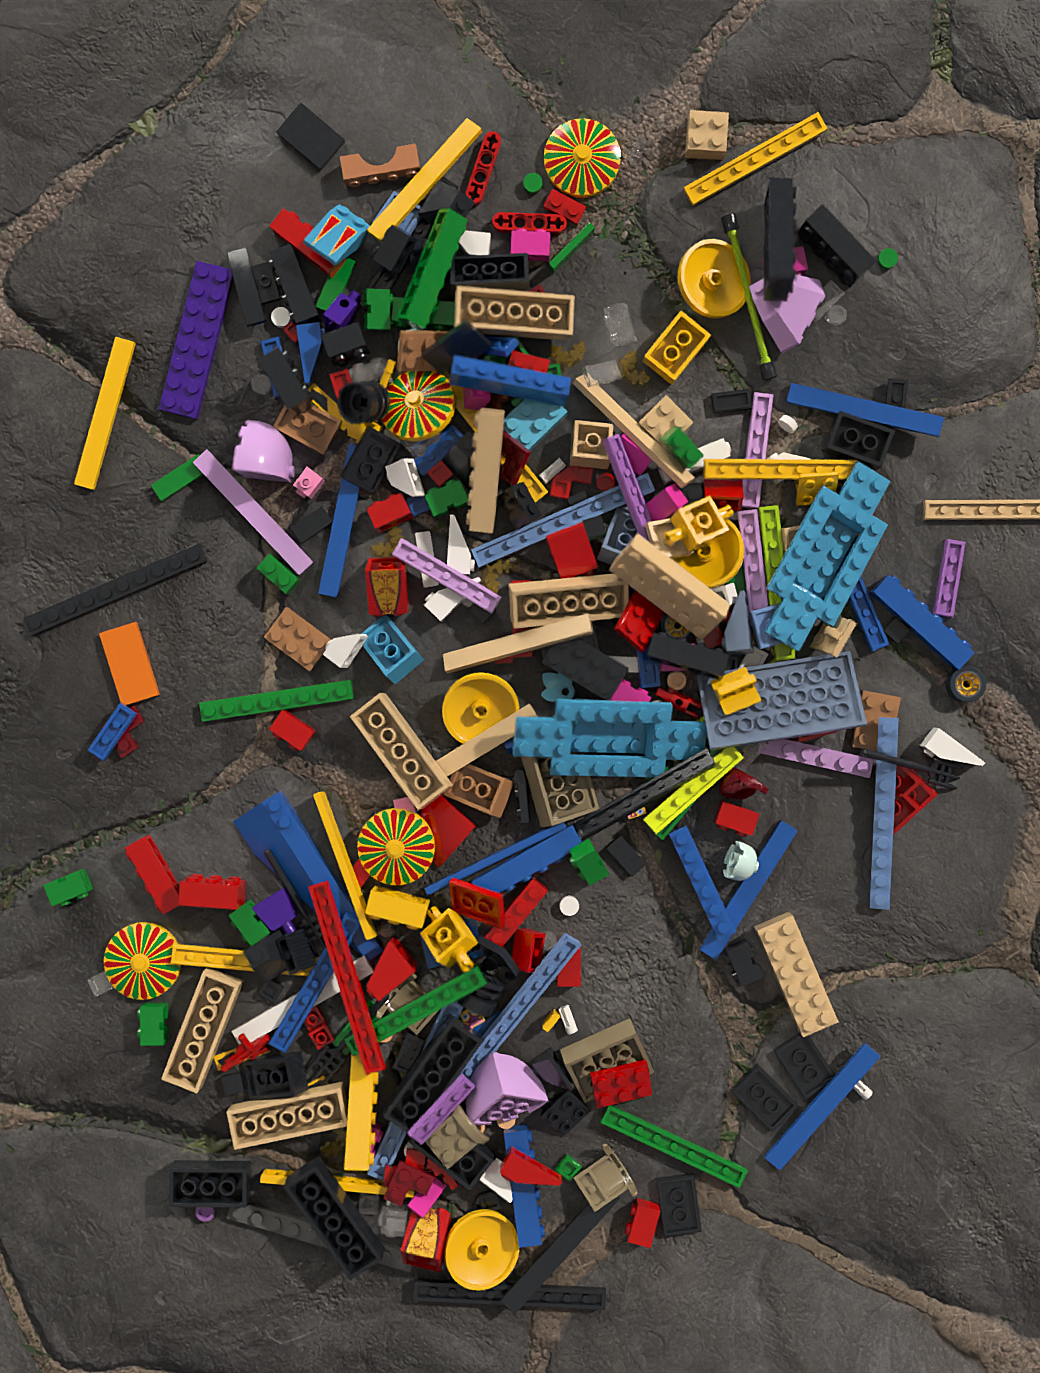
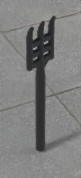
M868 749L861 751V755L867 758L920 772H927L929 776L927 782L929 784L948 789H957L956 786L948 784L950 778L960 779L959 776L951 773L952 768L963 769L958 764L934 758L933 764L928 767L924 764Z
M266 849L264 851L265 857L299 913L304 918L303 923H299L297 927L301 930L307 925L310 926L308 930L305 931L304 929V933L308 937L310 948L315 956H318L313 941L318 939L323 949L326 945L321 937L323 936L322 931L318 932L317 930L320 928V924H313L318 919L317 914L315 916L308 914L270 849ZM311 932H313V933H314V936H312V937L310 938V937L308 936V934H310Z
M389 994L380 1001L377 1000L368 1010L371 1018L389 999ZM351 1030L346 1037L352 1035L353 1031ZM343 1039L337 1048H331L329 1045H326L310 1063L305 1073H308L317 1063L321 1067L315 1074L314 1080L324 1070L329 1073L321 1084L324 1086L346 1062V1058L342 1057V1051L347 1047L345 1040Z

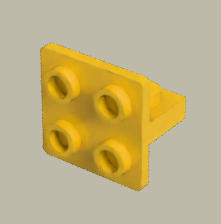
M838 472L801 474L799 480H794L797 490L796 505H811L822 486L836 493L839 478Z
M746 667L724 675L721 681L717 679L710 681L726 716L761 702L755 687L754 674L749 675Z

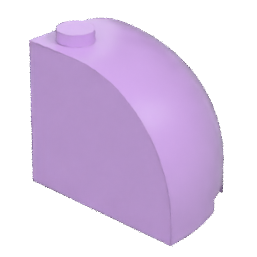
M247 420L245 422L247 426H242L239 438H242L241 445H236L233 470L244 478L291 482V477H294L295 467L292 466V452L285 436L267 423Z
M492 1052L478 1065L470 1079L475 1088L466 1096V1113L474 1125H489L492 1123L491 1121L498 1119L506 1122L519 1118L518 1114L527 1110L529 1113L533 1112L547 1103L548 1098L540 1079L528 1065L513 1056Z

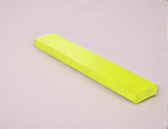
M735 747L724 748L713 758L717 765L716 767L680 786L643 820L657 834L744 757Z

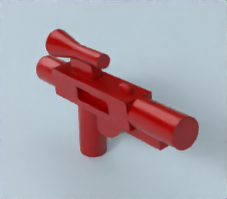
M244 1033L240 1034L238 1039L241 1044L237 1047L236 1053L225 1060L221 1070L227 1072L250 1057L251 1060H254L262 1053L269 1051L270 1047L266 1043L271 1040L270 1036L265 1034L260 1039L257 1038L250 1042Z

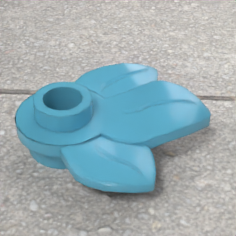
M543 673V683L547 688L541 693L544 699L554 702L556 699L571 700L574 697L575 689L572 685V680L560 673ZM564 688L569 690V694L566 696L562 694V689Z

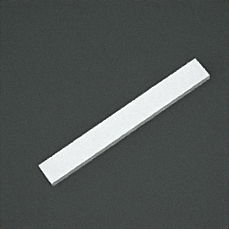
M365 955L353 961L359 981L374 972ZM334 972L313 1007L340 992ZM298 993L233 1029L232 1033L238 1044H241L238 1036L242 1033L252 1042L277 1028Z

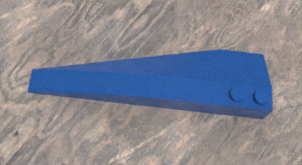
M283 791L277 792L233 821L252 852L275 873L264 855L266 849L271 850L298 896L313 911H315L308 887L328 880L340 920H342L346 912L358 918L351 898ZM360 926L350 946L361 956L365 955L367 960L370 961L384 952L375 937L367 940Z

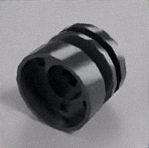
M377 381L350 382L339 391L337 398L338 409L345 421L351 424L378 422L388 414L390 397L386 388Z
M480 970L487 983L456 1001L464 1008L476 1014L491 1017L497 1006V1002L493 998L501 997L502 993L500 991H504L505 984L491 973Z

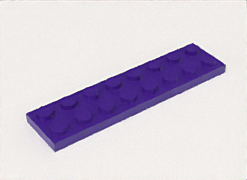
M196 261L159 410L198 420L234 279L231 269Z

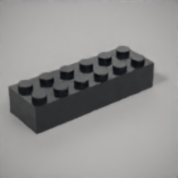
M769 177L764 201L763 301H787L789 293H793V281H796L797 269H793V265L796 264L797 253L793 252V248L796 247L797 236H793V232L796 231L797 220L793 219V215L796 214L797 204L793 203V199L796 198V187H793V178Z
M449 1014L383 1106V1117L408 1132L458 1078L482 1044L481 1034L452 1014Z
M320 1156L287 1176L283 1186L349 1280L382 1260L385 1247Z

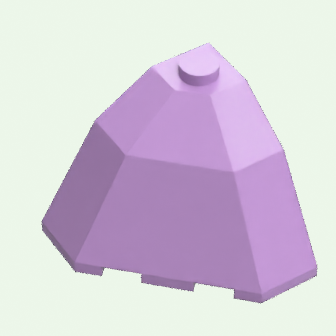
M796 275V281H793V293H789L787 301H763L764 278L749 286L762 321L781 353L801 343L805 328L810 326L816 315L815 310L818 304L823 302L825 293L819 279Z

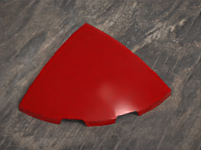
M896 766L893 835L938 795L914 770L901 766Z
M443 795L439 796L424 809H421L420 815L432 830L435 839V853L432 861L439 868L476 826Z

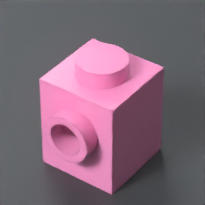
M306 467L293 485L297 488L295 492L304 499L306 496L312 499L325 480Z

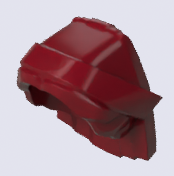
M735 768L730 769L719 783V793L731 799H747L753 796L757 790L765 795L769 791L762 782Z

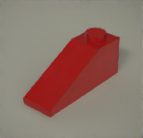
M512 1146L500 1165L501 1176L507 1181L560 1186L562 1183V1176Z

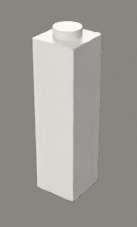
M724 438L698 448L704 456L691 469L686 470L690 474L702 470L703 459H728L732 452L729 443L725 442ZM659 466L657 467L664 485L674 481Z

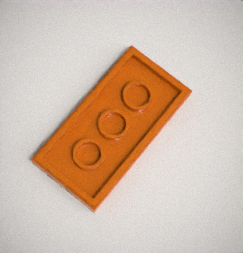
M130 623L99 633L120 702L124 705H129L160 695L138 623Z

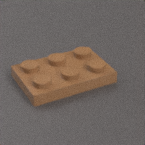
M400 331L396 369L399 372L437 371L422 358V352L449 331Z
M314 405L311 409L293 418L287 407L284 406L273 427L316 452L325 455L343 422Z
M288 607L283 610L264 636L265 639L310 672L323 656L327 643L332 640Z
M861 690L860 696L867 725L854 728L851 746L877 751L879 717L897 718L901 697Z

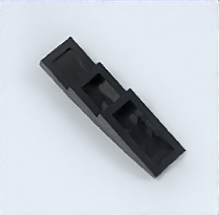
M242 248L228 252L236 290L247 327L266 323L247 249Z

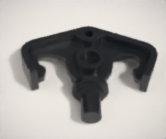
M477 936L476 940L478 943L470 951H478L481 948L480 946L487 950L486 958L483 959L480 969L482 971H493L503 965L510 970L505 973L506 977L504 980H515L520 973V968L507 950L483 936Z

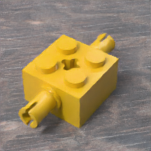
M708 496L679 509L670 518L675 529L664 533V540L669 538L666 544L670 545L682 539L688 552H691L724 535L729 530L724 519L732 517L733 510L727 512L728 509H731L729 505L717 509L711 496Z
M437 906L431 907L430 909L433 913L428 910L427 914L433 922L420 933L437 962L448 968L458 962L463 972L469 971L470 969L467 965L472 968L473 963L466 953L478 943L460 914L450 908L441 914Z

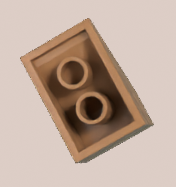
M467 764L452 773L450 782L453 786L444 792V795L487 814L501 818L515 782Z

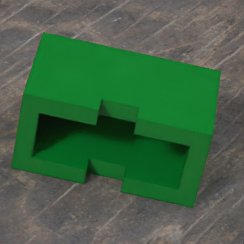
M364 289L363 303L364 306H367V314H364V330H390V326H393L392 314H390V306L393 305V295L390 294V289Z
M672 426L659 439V442L685 469H691L704 456L680 427Z
M450 480L445 483V487L440 489L438 487L432 488L427 491V495H424L435 519L449 513L448 509L455 506V509H459L468 505V497L460 480Z
M268 554L257 567L261 573L288 595L302 581L271 554Z
M590 839L569 849L572 855L570 858L572 865L575 869L579 867L577 872L582 881L586 879L589 886L610 875Z
M85 868L43 885L51 906L59 904V907L71 903V898L76 897L79 900L88 896L87 892L93 889Z
M250 899L228 916L230 917L231 925L236 929L238 928L242 933L241 938L243 941L253 946L268 935L271 930L253 911L252 907L255 904Z
M144 1003L137 1013V1018L140 1020V1028L137 1033L140 1046H163L168 1041V1025H164V1019L168 1018V1003Z

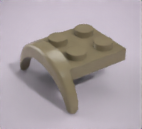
M414 973L388 993L389 999L377 1011V1019H381L386 1009L392 1013L428 993L414 980L417 977ZM438 1011L410 1025L408 1028L417 1035Z
M458 1105L426 1139L425 1143L448 1169L478 1143H487L489 1137L484 1135L474 1125L461 1106Z
M607 1144L601 1146L607 1155L574 1177L594 1212L627 1189H629L633 1197L638 1194L627 1170Z

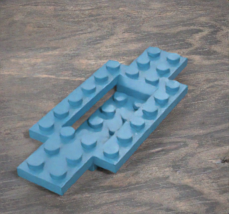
M855 462L839 494L825 486L820 488L766 588L778 595L782 600L764 633L795 651H799L816 619L829 626L835 625L888 524L873 516V513L890 480L862 463ZM860 533L853 547L851 548L846 560L844 561L839 573L837 574L832 586L830 587L825 599L823 600L822 597L826 592L831 580L833 579L838 567L840 566L845 554L847 553L852 541L854 540L856 534Z
M556 699L555 715H553V718L516 717L513 756L551 757L550 775L657 777L664 773L666 760H687L705 749L707 731L705 722L671 721L673 705L670 702ZM570 752L644 753L645 756L570 755Z

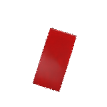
M318 1005L312 1007L304 1024L309 1030V1036L319 1050L335 1041V1038Z
M427 1157L426 1166L430 1172L433 1171L435 1176L442 1174L444 1183L446 1185L449 1184L451 1190L459 1186L458 1181Z

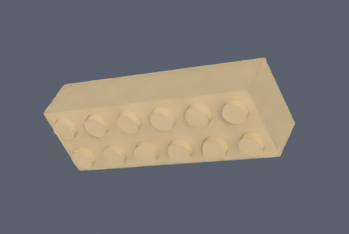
M457 286L455 292L454 328L466 319L480 333L487 335L569 341L573 335L574 296Z
M481 408L480 412L475 415L474 427H478V432H475L473 436V447H476V452H473L471 467L475 468L470 474L469 486H473V490H470L468 496V506H471V509L467 513L466 525H470L469 531L493 533L505 410Z
M638 533L618 554L609 569L701 640L725 618L730 606L727 601Z
M615 574L509 584L510 620L514 628L548 625L584 614H589L591 621L620 618L628 603V584Z
M379 693L350 716L418 810L424 809L453 786L386 693Z
M786 912L754 926L795 1025L802 1037L838 1023V1019L793 915Z
M207 967L203 971L161 1080L195 1093L200 1091L244 980L211 967Z
M343 1081L309 1088L293 1097L258 1099L232 1104L227 1110V1117L234 1150L346 1127L348 1121V1102Z

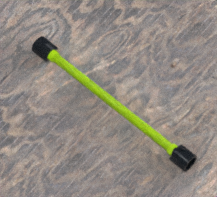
M731 213L721 217L724 232L728 234L733 246L754 333H756L757 345H759L760 357H762L760 360L761 365L759 366L762 380L765 381L778 375L774 361H771L770 357L767 356L761 325H759L760 322L756 313L757 310L749 287V279H747L746 267H744L745 264L737 237V230L739 229L736 213Z

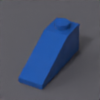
M319 322L296 325L304 382L307 387L311 386L324 347L321 335L326 333L325 328H321Z

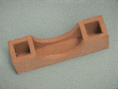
M416 144L397 147L393 158L388 163L379 166L368 164L361 158L359 153L340 157L345 185L353 188L364 183L377 184L381 180L395 181L398 177L406 176L412 178L420 171Z

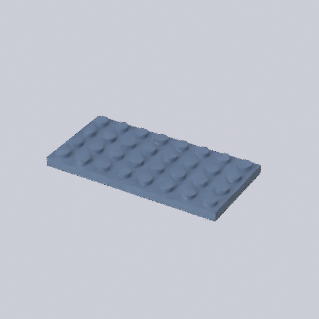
M850 651L840 652L838 657L827 654L746 667L749 675L754 674L755 687L761 702L727 716L724 714L710 684L713 678L697 675L710 751L867 725ZM738 669L726 670L724 675L736 671Z

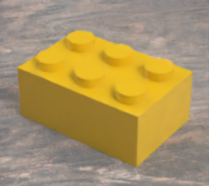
M680 311L645 354L642 362L673 385L707 343L711 334Z
M375 885L371 890L365 914H369V917L375 920L384 918L388 919V923L394 925L403 923L407 924V928L418 930V928L423 927L430 899Z

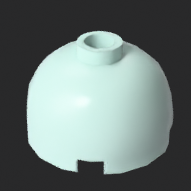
M735 841L736 845L732 844L727 851L724 863L727 864V870L723 869V873L726 878L742 881L751 877L758 870L759 862H757V856L752 847Z

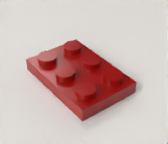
M634 590L614 630L639 652H645L664 611Z
M452 878L449 881L453 911L496 928H503L505 917L502 894L456 878Z
M646 1059L590 1073L597 1109L652 1095Z

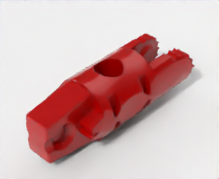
M658 687L656 695L663 698V702H670L673 708L698 719L699 715L687 707L690 703L702 709L701 702L671 687L669 690ZM681 699L682 702L676 703V700Z

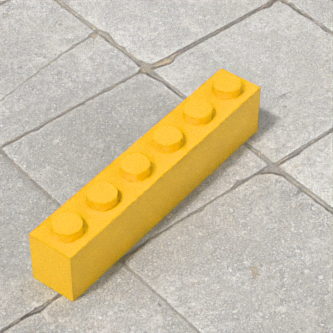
M351 1054L345 1170H369L370 1165H374V1153H371V1145H375V1133H372V1126L376 1125L377 1114L373 1112L374 1104H377L378 1093L374 1092L375 1084H378L379 1072L366 1075L360 1054L354 1057Z

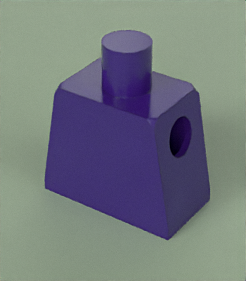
M351 290L348 296L340 293L323 314L327 331L331 332L352 324L358 314L357 302L361 298L356 291Z
M284 887L252 907L253 911L271 931L280 926L285 934L296 930L291 920L298 915V912Z

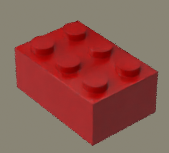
M191 874V876H187L186 879L180 881L178 905L238 909L245 903L246 880H241V877L237 876L222 879L221 875H210V878L203 877V874Z

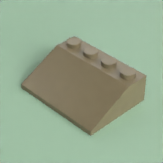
M570 752V755H584V753ZM521 756L541 827L553 826L599 809L590 776L550 775L551 757Z
M630 1018L560 1049L564 1064L584 1103L594 1099L591 1072L646 1059L649 1075L654 1073Z

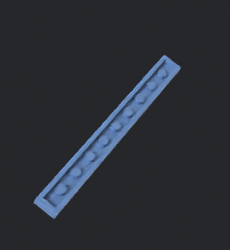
M648 473L636 478L642 496L655 491ZM616 486L471 549L478 567H481L546 539V536L622 506L626 504L620 486Z
M879 717L877 752L897 757L899 718ZM877 760L870 908L889 910L897 765Z
M564 933L483 1034L482 1044L460 1075L463 1074L470 1080L478 1065L489 1054L498 1050L580 948L581 943L579 940Z
M454 1001L440 1009L421 1053L447 1016L452 1014L459 1018L463 1006ZM391 1121L376 1150L374 1165H370V1169L367 1170V1175L380 1180L384 1179L385 1165L393 1164L407 1133Z

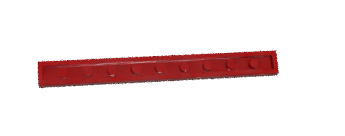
M329 881L311 885L308 888L365 1074L368 1075L382 1071L386 1066Z

